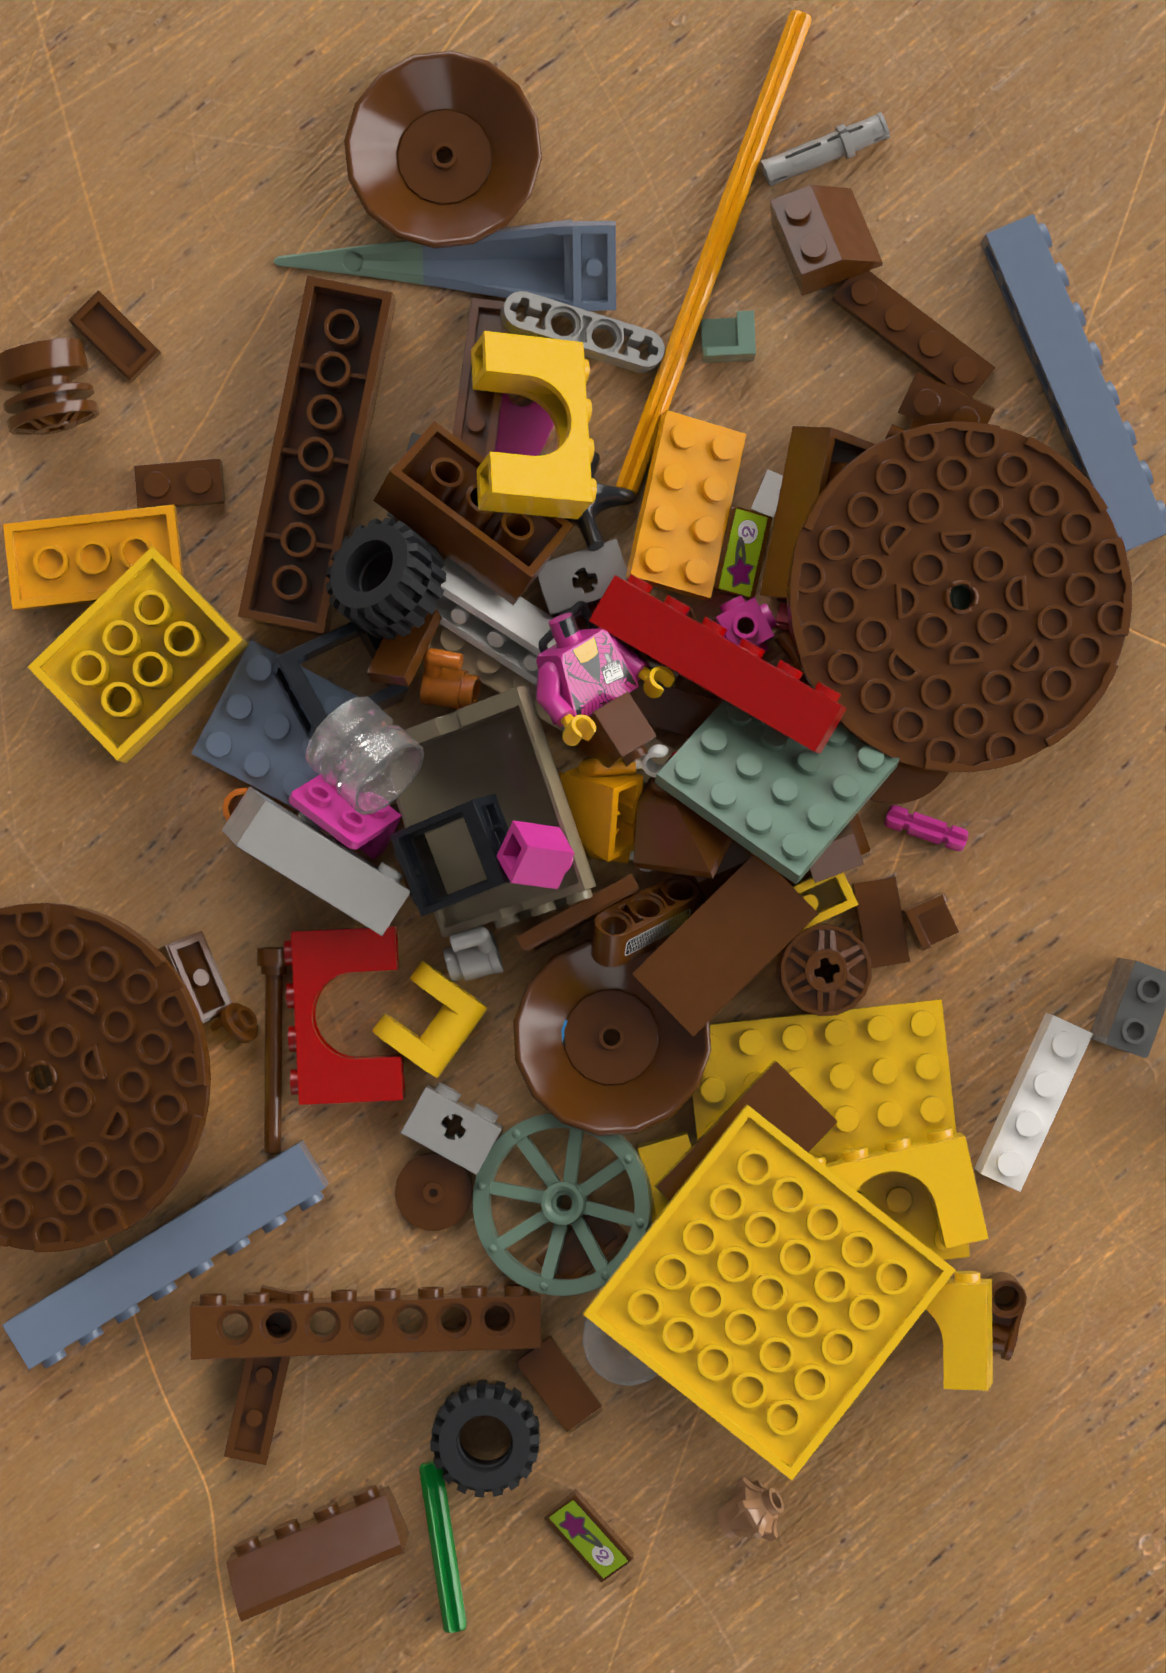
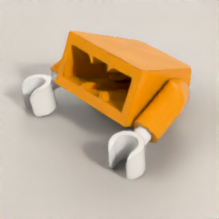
M653 745L645 756L627 767L621 760L610 768H606L599 760L590 757L582 760L578 767L565 773L558 772L583 848L589 857L620 863H628V860H633L637 803L643 788V775L636 773V769H643L649 776L656 777V774L665 764H656L652 757L666 756L669 749L665 745ZM639 868L640 870H642V871H644V872H650V871H652V870H648V869H641V868Z

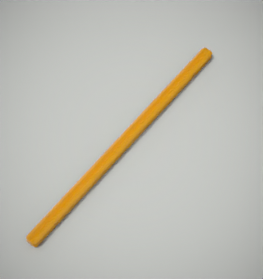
M792 10L789 13L619 474L616 487L630 489L635 495L639 491L654 450L661 414L668 410L810 27L812 19L805 12Z

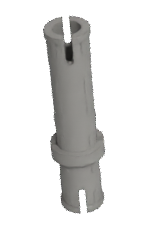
M879 112L849 126H845L844 123L835 127L834 132L794 147L779 155L760 161L767 183L771 187L844 156L846 159L856 156V151L889 139L890 132L883 114Z

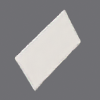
M767 470L751 509L772 518L774 517L782 484V475Z

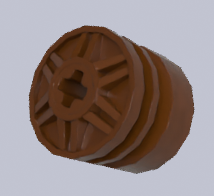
M58 338L37 341L0 353V389L21 392L6 400L3 404L4 411L15 414L7 421L9 432L15 435L53 434L72 429L99 415L97 403L94 400H86L94 394L93 386L90 383L72 382V380L86 374L89 370L83 342L80 339Z
M828 923L816 924L801 931L779 952L776 959L777 980L784 995L800 1009L818 1016L839 1015L854 1008L866 995L872 979L871 958L864 943L851 931ZM825 958L827 963L836 965V971L830 973V980L825 982L823 977L814 975V969L820 967V959Z

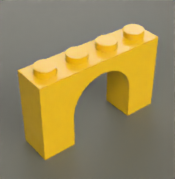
M484 331L471 349L473 390L517 394L535 401L548 413L553 421L557 434V446L553 453L542 456L490 451L476 469L478 510L579 519L585 510L594 503L597 493L596 480L591 478L590 464L594 456V441L592 438H589L588 423L592 415V402L586 396V383L589 378L590 365L589 361L584 359L583 342Z
M952 1127L930 1131L927 1133L928 1140L911 1143L910 1137L893 1139L884 1143V1150L871 1153L868 1152L867 1147L846 1150L842 1152L843 1159L827 1163L825 1156L814 1157L856 1191L868 1179L885 1172H902L920 1180L930 1195L940 1241L946 1249L989 1239L966 1137L960 1132L953 1133Z
M955 1271L954 1278H949L925 1309L937 1322L943 1338L944 1389L988 1391L993 1384L992 1279H982L981 1272Z

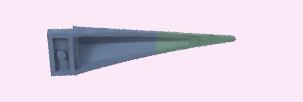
M570 219L506 227L472 245L434 249L403 240L284 255L274 259V263L278 266L381 278L507 298L514 292L525 291L587 311L616 310V221H572Z

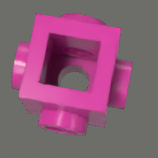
M741 595L719 607L722 614L717 616L714 621L728 629L724 635L725 638L737 645L744 638L762 648L765 652L769 650L766 642L773 639L774 634L771 629L776 627L777 624L766 603L759 606L755 597L745 602ZM743 618L751 620L753 631L749 634L740 633L737 629L739 620Z

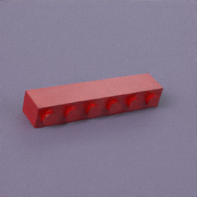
M630 573L627 580L614 575L589 619L591 623L603 628L610 634L808 749L821 754L847 707L838 703L841 696L840 693L819 681L815 688L800 681L803 672L782 660L779 661L777 666L763 660L762 656L765 650L742 638L739 645L724 637L728 629L706 616L702 623L687 616L690 607L667 595L664 602L649 594L653 586Z

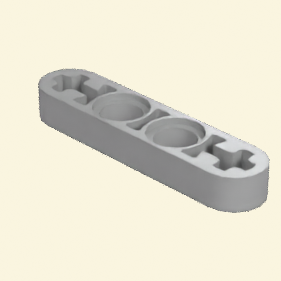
M518 291L512 293L507 297L500 311L502 325L513 334L583 342L585 357L633 372H651L657 367L664 356L665 346L663 340L651 330L530 292ZM518 305L525 306V313L529 315L526 316L523 322L516 320L517 314L512 311L516 310ZM543 310L547 314L540 329L536 325L539 321L538 317ZM556 316L568 318L572 322L573 333L568 336L556 334L552 330L551 319ZM596 329H606L613 335L614 345L608 349L597 347L592 340V332ZM624 336H626L629 339L626 342L625 346L628 347L623 352V354L618 353V350L620 349L624 341ZM641 343L647 344L648 352L654 354L649 355L646 360L640 359V351L634 349L638 348Z

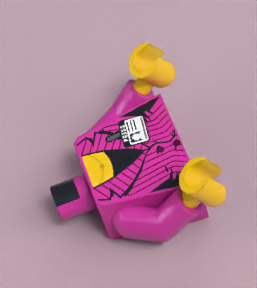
M572 613L562 614L548 622L556 644L538 654L536 659L538 667L537 702L550 716L553 725L557 724L559 727H565L562 738L569 746H576L582 737L584 740L589 741L596 732V725L588 716L624 693H630L638 688V680L642 679L644 681V692L650 698H658L664 692L663 687L657 684L655 680L661 682L667 688H670L675 680L673 672L667 667L657 666L651 671L646 660L603 628L582 629L579 631Z

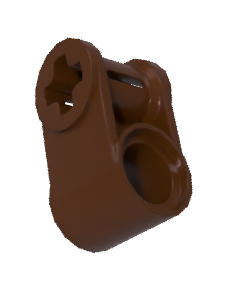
M998 1272L987 1278L992 1279L993 1352L1000 1354L1001 1359L1009 1361L1017 1343L1019 1325L1026 1306L1027 1296L1024 1288L1013 1275L1006 1272ZM1005 1285L1012 1286L1015 1289V1295L1009 1303L997 1304L994 1302V1294L997 1289Z

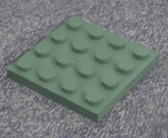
M723 700L656 774L654 783L790 881L797 884L896 769L899 758L886 756L874 747L862 743L840 723H838L821 754L816 753L728 701Z

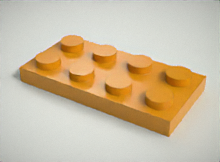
M669 410L661 414L625 578L628 579L631 573L658 588L704 601L711 599L747 434Z
M174 504L3 524L12 609L15 611L95 602L152 546L184 577L177 510Z

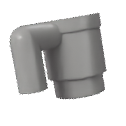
M477 927L450 935L452 947L443 949L452 982L461 979L470 981L490 974L504 972L500 952L492 931H488L484 927Z

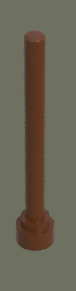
M284 947L257 948V966H261V974L265 975L264 1152L269 1155H276L281 1153L283 975L287 974V965H285Z

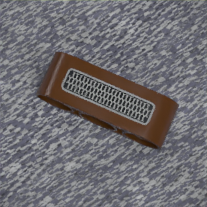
M673 875L598 913L594 921L590 951L593 960L601 966L618 967L660 946L696 911L700 892L698 884L689 877Z

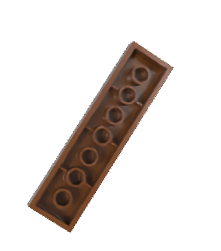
M307 275L238 617L244 621L317 636L324 635L330 631L334 607L329 601L331 595L326 592V584L330 581L326 574L328 567L333 565L334 561L331 558L334 552L339 551L343 545L341 541L346 536L349 537L396 306L393 292Z

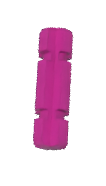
M897 805L889 807L884 820V825L897 831L904 829L906 834L937 845L944 843V847L957 852L964 849L968 840L969 832L966 829L952 825L950 828L946 822L917 812L910 814L908 809Z

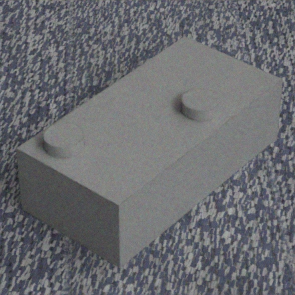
M249 787L222 829L226 836L237 847L382 936L411 892L400 883L404 876L383 862L379 867L320 831L321 827L300 812L297 816L257 790Z

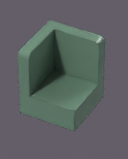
M754 310L737 311L735 318L702 320L703 363L754 361L756 355Z

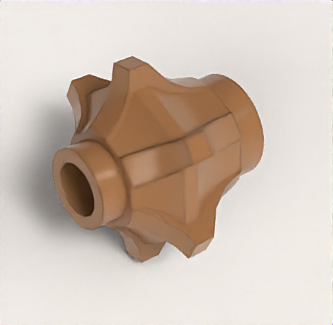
M743 1477L737 1481L733 1496L725 1505L718 1508V1523L723 1533L731 1540L750 1536L757 1539L761 1537L769 1541L775 1540L779 1536L776 1522L778 1514L784 1511L783 1500L776 1489L770 1488L767 1490L763 1488V1484L759 1480L750 1483Z

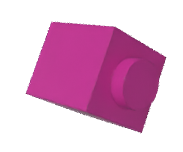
M513 820L496 857L511 883L558 889L565 873L571 868L575 853L560 827Z

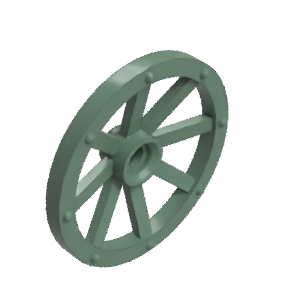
M551 1113L531 1117L518 1123L506 1131L493 1144L477 1173L474 1184V1221L477 1233L487 1254L496 1266L510 1279L542 1294L554 1296L578 1295L604 1286L649 1229L653 1212L652 1189L641 1158L623 1135L597 1136L588 1132L585 1133L594 1136L606 1144L618 1156V1159L581 1185L578 1184L585 1131L561 1123ZM551 1128L570 1129L563 1181L559 1179L530 1139V1135ZM516 1145L548 1187L545 1191L494 1181L501 1163ZM623 1171H627L634 1192V1213L588 1201L590 1194ZM491 1195L541 1204L542 1210L499 1237L492 1216ZM562 1195H568L572 1199L570 1210L561 1208ZM585 1214L631 1227L629 1236L622 1249L609 1263L583 1217ZM550 1221L554 1223L542 1272L538 1274L516 1260L507 1248ZM571 1224L596 1272L580 1278L557 1279L555 1275L568 1226Z

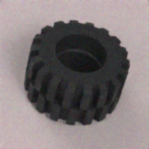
M384 518L382 522L379 519H373L369 521L367 527L361 524L354 529V534L350 538L346 536L341 541L343 545L339 551L334 552L331 558L334 561L333 565L328 567L326 577L330 579L326 584V592L331 595L329 601L340 614L373 637L379 639L384 637L389 640L395 639L397 634L402 637L410 634L412 627H421L425 623L424 618L428 613L431 615L437 608L434 604L437 599H442L444 593L441 584L446 582V572L442 570L445 563L438 554L439 551L401 521H395L393 518Z
M487 1379L478 1380L477 1385L473 1386L466 1383L460 1386V1390L457 1393L452 1392L446 1398L443 1406H440L436 1414L430 1441L431 1452H434L433 1462L436 1469L441 1468L443 1470L442 1478L448 1484L454 1481L458 1484L457 1490L464 1494L469 1489L475 1491L474 1497L484 1498L485 1492H492L493 1497L503 1495V1489L509 1487L512 1491L518 1487L520 1479L528 1477L532 1471L533 1463L536 1462L540 1442L538 1416L534 1415L533 1405L530 1401H524L521 1398L522 1392L515 1387L512 1391L505 1388L506 1383L496 1381V1385L487 1384ZM487 1415L501 1420L511 1433L509 1450L501 1457L493 1460H481L471 1456L464 1449L460 1441L461 1429L471 1418Z

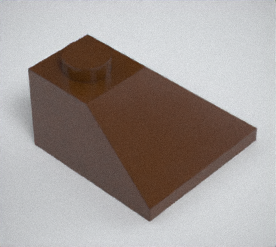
M651 776L637 803L633 858L635 867L713 878L733 839L655 784L656 777Z

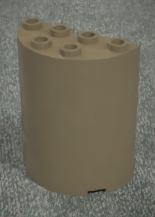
M529 686L515 687L460 708L453 713L434 718L376 741L405 828L470 800L495 794L508 828H510L513 820L560 827L575 853L571 868L565 873L558 889L510 882L434 912L443 938L477 927H484L483 924L494 921L496 929L593 897L590 888L595 887L596 883ZM464 819L425 835L447 894L487 879Z

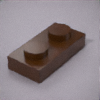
M220 459L134 466L138 508L173 504L176 507L225 503L222 461Z

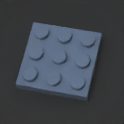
M251 640L191 754L293 807L289 803L292 791L332 767L353 725L311 744L271 670L275 658L279 654ZM301 666L327 716L362 699Z

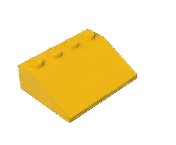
M152 546L50 644L28 668L117 761L127 763L247 648L249 643Z

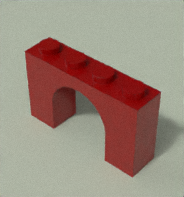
M388 926L382 936L368 927L291 931V940L284 941L285 965L292 966L293 983L286 984L287 1009H294L295 1026L288 1027L289 1052H296L297 1069L290 1070L291 1095H298L299 1105L403 1100L406 1097L404 1055L352 1056L339 1052L324 1039L316 1018L319 997L327 984L337 976L350 972L400 969L398 926Z

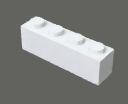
M447 557L444 560L445 566L442 568L446 572V582L441 584L444 593L442 599H437L434 604L442 617L439 624L537 686L538 667L536 659L538 654L541 653L538 644L540 639L550 630L548 622L553 617L522 597L513 606ZM554 638L547 644L548 648L556 644Z
M1045 1013L976 1163L975 1170L984 1176L1021 1192L1093 1033L1054 1015Z

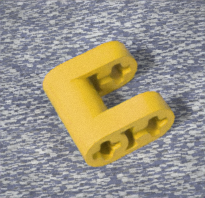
M421 961L410 976V979L443 1003V1006L421 1036L386 1013L382 1015L372 1029V1032L420 1068L439 1078L485 1014L488 1007L425 961Z

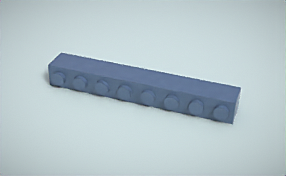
M1034 214L985 234L980 244L1076 468L1091 482L1108 507L1106 510L1113 521L1118 536H1122L1126 552L1166 535V506L1162 500L1156 501L1150 487V485L1154 484L1151 470L1145 460L1139 462L1133 448L1137 444L1134 430L1127 420L1122 422L1116 406L1120 405L1116 388L1111 381L1105 382L1099 368L1103 365L1101 353L1094 341L1088 342L1082 328L1086 326L1084 313L1077 302H1071L1066 291V287L1069 286L1068 276L1063 265L1060 262L1055 264L1049 251V248L1052 247V240L1044 223L1038 224Z
M301 1140L15 1315L2 1326L28 1369H31L40 1362L44 1369L67 1356L63 1348L78 1340L81 1346L86 1345L104 1333L100 1326L107 1321L115 1318L117 1323L120 1324L140 1311L137 1305L138 1302L150 1295L157 1301L178 1288L174 1280L188 1272L193 1279L214 1266L210 1259L223 1250L226 1251L228 1256L238 1252L251 1243L247 1237L249 1234L261 1227L265 1234L287 1221L284 1213L299 1205L301 1210L304 1211L324 1198L321 1190L326 1188L329 1182L306 1144Z

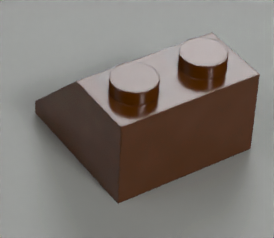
M809 185L770 200L771 223L802 296L883 266L882 259L851 188Z

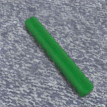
M428 1461L420 1465L419 1473L443 1630L446 1633H455L465 1630L467 1621L445 1480L442 1478L443 1470L441 1468L436 1469L434 1462Z

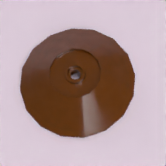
M455 51L412 55L379 73L355 103L344 139L348 180L366 213L397 238L434 249L472 245L506 227L531 197L542 161L538 118L521 87L491 62ZM441 151L451 152L453 157L450 162L441 163L437 160V156Z
M587 939L552 956L526 985L513 1021L515 1062L531 1096L561 1123L597 1136L638 1134L673 1117L699 1088L711 1053L710 1021L693 1037L632 975L657 948L622 966L605 967L596 963L591 957L592 939ZM565 1020H568V1022H567V1024H566V1027H565V1030H564V1034H565V1046H564V1045H562V1032H561V1030H562L564 1021H565ZM613 1029L618 1032L619 1042L616 1045L610 1046L604 1042L603 1034L606 1030Z

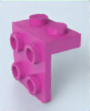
M336 765L292 791L289 797V803L345 846L350 849L359 848L373 859L384 853L391 839L390 834L394 833L402 817L400 813L389 806L385 799L374 795L358 783L350 773L341 770Z

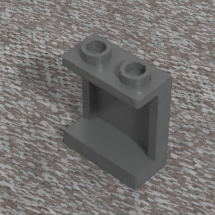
M1117 957L1090 1031L1093 1033L1091 1039L1143 1058L1148 1057L1166 1009V971L1136 960Z

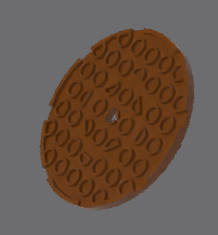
M978 422L928 424L903 431L865 450L845 465L830 480L813 503L795 541L789 565L787 613L790 634L796 656L810 686L815 688L819 681L841 694L838 703L847 707L839 723L862 743L872 746L883 752L886 756L899 758V762L923 769L943 772H977L997 769L1021 762L1023 759L1056 744L1087 717L1106 692L1117 671V662L1121 655L1125 636L1129 634L1132 613L1130 566L1122 536L1119 537L1113 521L1106 510L1108 507L1091 482L1057 451L1032 437H1025L1016 432L1002 429L997 425ZM956 585L964 586L970 592L971 600L968 607L964 610L953 608L950 602L951 588Z
M56 903L19 904L0 908V1246L34 1250V1252H61L78 1249L110 1239L128 1230L147 1217L176 1187L191 1163L205 1127L210 1102V1055L204 1027L189 990L165 956L146 938L120 921L88 908ZM41 1065H48L52 1074L53 1085L47 1089L41 1088L35 1080L36 1070Z

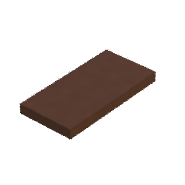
M753 854L632 975L694 1037L819 913L777 870Z
M773 1061L654 1187L671 1201L746 1104L808 1153L838 1121L777 1061Z

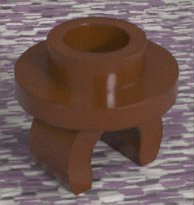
M239 1003L228 1004L223 1008L221 1017L210 1026L212 1031L223 1026L231 1036V1039L223 1045L226 1050H230L240 1043H249L258 1035L257 1018L254 1012Z

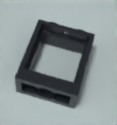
M349 622L276 656L271 670L311 744L401 702L409 689L407 686L386 684L387 688L327 716L300 664L359 636L373 660L383 637L380 639L373 637L353 622Z
M495 794L470 800L390 834L394 845L395 857L403 868L410 886L411 899L418 907L421 917L510 883L496 857L509 828ZM464 819L487 879L447 894L425 835Z

